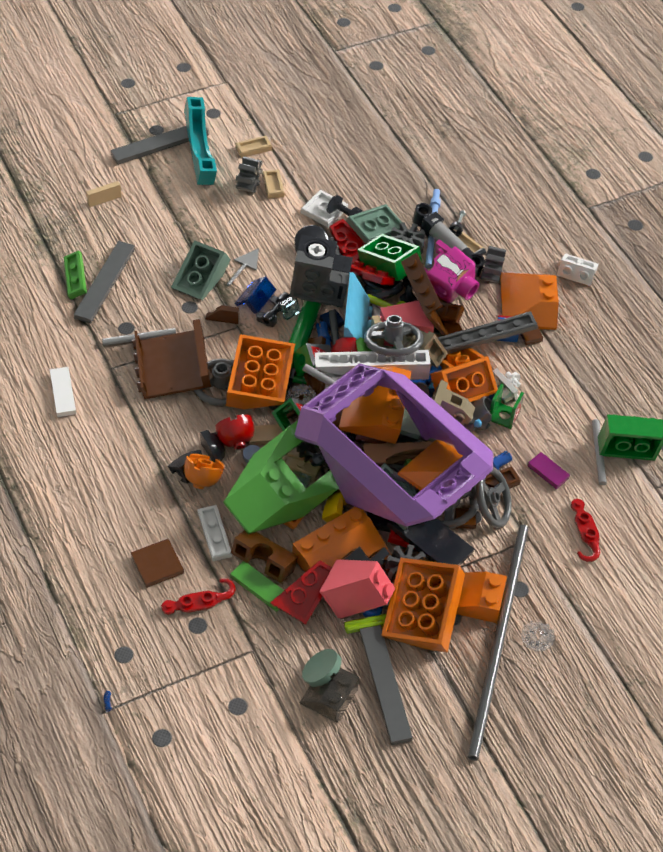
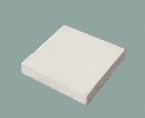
M322 190L315 194L301 208V214L328 228L343 212L337 209L329 214L326 211L328 203L333 196ZM342 201V204L348 207V204Z

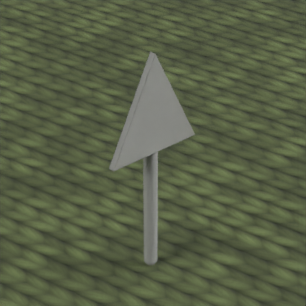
M259 248L234 259V261L243 265L228 281L227 286L231 285L246 266L257 271Z

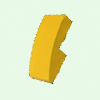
M340 489L330 495L326 501L322 514V519L325 522H330L342 515L343 506L347 503Z

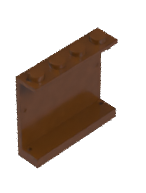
M417 252L401 261L424 314L442 336L464 330L460 321L458 324L443 322L440 319L437 310L442 307L440 301H445L437 296Z
M200 319L193 320L194 330L144 340H140L138 332L134 331L135 339H132L134 350L137 351V353H134L135 364H138V367H135L137 378H140V381H137V388L139 393L142 392L144 399L211 387Z

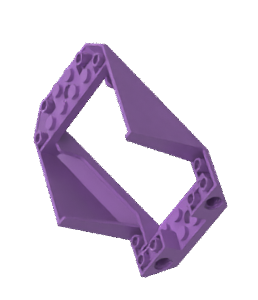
M359 363L301 407L295 437L319 446L346 503L406 527L439 517L443 511L456 503L461 496L469 492L473 486L485 479L493 471L494 454L492 450L403 374ZM378 385L396 391L424 440L433 438L452 444L459 454L464 455L414 497H411L332 423L336 420L335 416L339 411L350 406L351 402L356 398L371 395Z

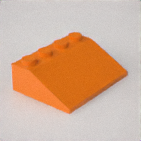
M240 334L227 391L226 406L252 409L282 405L285 402L295 344Z
M393 366L376 367L403 374L408 379L411 377L412 371ZM378 385L371 395L356 398L351 402L350 406L342 410L338 429L396 444L401 431L405 407L395 390Z
M358 507L348 510L292 544V553L298 556L297 563L304 572L308 571L319 560L333 567L336 560H341L350 551L359 546L368 558L383 547L389 552L388 555H392L371 519Z
M400 558L393 585L395 590L390 598L381 636L423 649L447 653L465 578V573L460 565Z

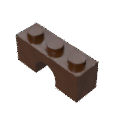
M245 530L234 538L231 549L232 555L246 563L252 559L266 561L264 574L279 583H282L294 572L298 559L297 555L257 532L247 534Z

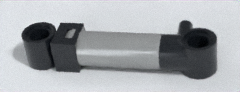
M426 203L417 204L412 222L421 227L420 231L424 230L427 237L432 236L436 241L441 240L450 248L456 246L474 261L475 267L478 268L477 277H479L485 263L483 255L486 254V249L481 248L473 252L443 224L444 219L437 212L432 213L430 205Z

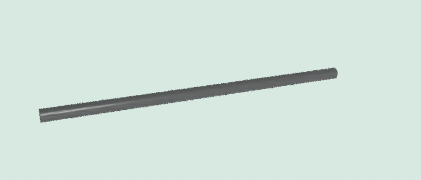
M519 525L468 753V758L473 761L479 759L529 530L527 525Z

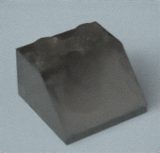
M342 668L339 669L336 675L333 673L330 676L331 680L328 683L318 687L309 686L300 701L301 705L336 723L341 719L359 686V677Z

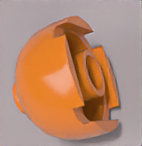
M190 454L189 457L186 456L184 463L185 476L193 484V487L197 489L211 487L220 480L225 466L221 461L217 459L215 462L210 461V456Z

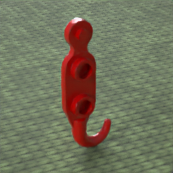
M574 499L571 502V509L577 513L574 519L582 540L593 552L591 556H584L580 551L577 554L583 561L593 562L600 556V535L593 517L584 510V501Z
M220 579V583H226L229 586L228 591L222 593L201 591L183 595L178 601L166 600L161 605L162 612L169 615L173 614L176 610L189 613L210 609L221 601L230 599L235 593V585L230 579Z

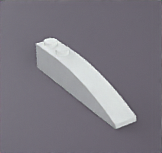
M417 350L410 355L399 357L385 356L374 351L315 353L316 370L332 374L345 375L360 363L372 367L393 366L412 371L410 380L429 379V350Z

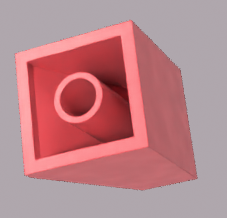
M419 301L380 308L379 317L382 322L386 321L388 316L398 315L402 318L403 322L410 323L425 333L429 331L433 333L434 325L424 314ZM384 339V346H394Z
M336 560L320 593L337 618H345L387 605L395 587L378 561Z

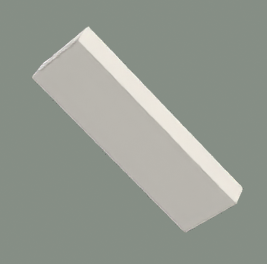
M69 367L50 369L57 417L75 415L76 408Z
M217 505L197 509L212 562L231 558V548Z

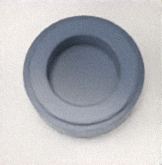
M256 445L245 447L243 450L244 461L248 463L252 455L261 448Z

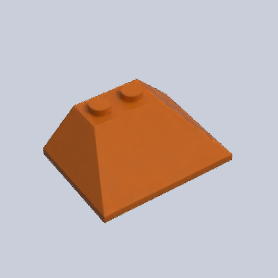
M501 272L502 315L516 316L531 311L539 329L557 330L559 301L556 275Z
M435 440L401 469L397 475L421 491L464 455L459 454L454 447L445 442Z

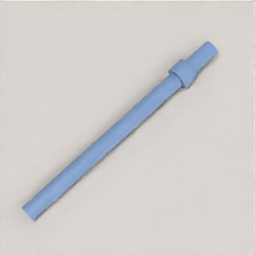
M439 189L433 190V198L430 201L432 213H438V208H440ZM432 236L428 237L426 268L432 267L435 239Z

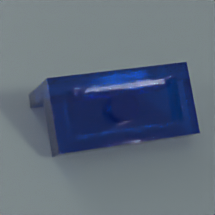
M266 276L253 280L234 304L239 306L246 303L250 310L256 314L263 308L277 289Z

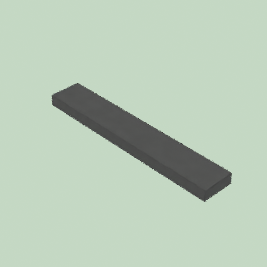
M187 126L112 149L111 155L117 165L189 142Z
M122 241L117 242L75 311L74 319L92 323L135 251V245Z
M530 311L437 338L447 353L450 354L537 329L538 325Z
M381 626L360 629V636L390 743L395 745L410 742L413 740L385 639L381 636Z

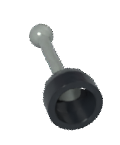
M464 210L459 212L460 217L458 221L453 222L449 227L457 237L463 232L461 221L466 215Z

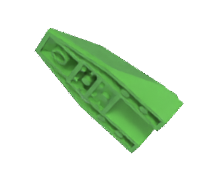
M298 420L252 455L223 501L247 534L303 518L339 489L331 471H328L308 488H305L282 459L304 442L295 437Z

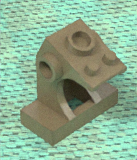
M421 331L424 340L419 350H429L431 365L438 367L448 353L434 333ZM413 333L403 335V341L401 342L404 348L413 345L416 337Z
M441 380L433 393L432 399L460 424H469L473 419L475 407L467 398L446 389L448 382Z

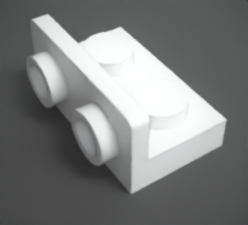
M565 254L561 259L557 276L590 286L599 264Z

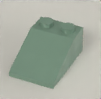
M194 240L171 288L203 301L224 275L231 259L225 252Z

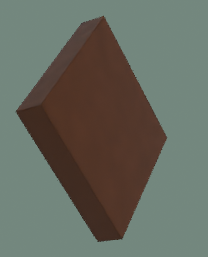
M169 538L130 552L131 558L146 588L184 574V568Z

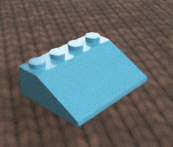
M350 272L344 337H354L357 340L360 337L364 339L365 332L371 326V320H368V317H372L373 306H369L370 298L353 272Z

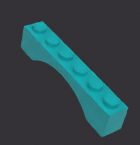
M187 97L184 115L197 185H214L217 168L215 158L210 153L207 141L203 97Z

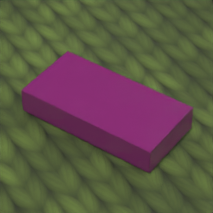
M542 452L530 460L527 465L555 489H558L570 477V474Z

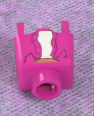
M438 240L436 242V253L438 255L434 258V266L430 271L424 268L437 296L447 303H452L459 295L465 300H469L477 292L480 285L475 280L476 265L474 261L456 246L450 248L444 242Z

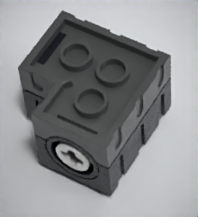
M301 234L289 297L343 308L353 258L335 254L337 241Z

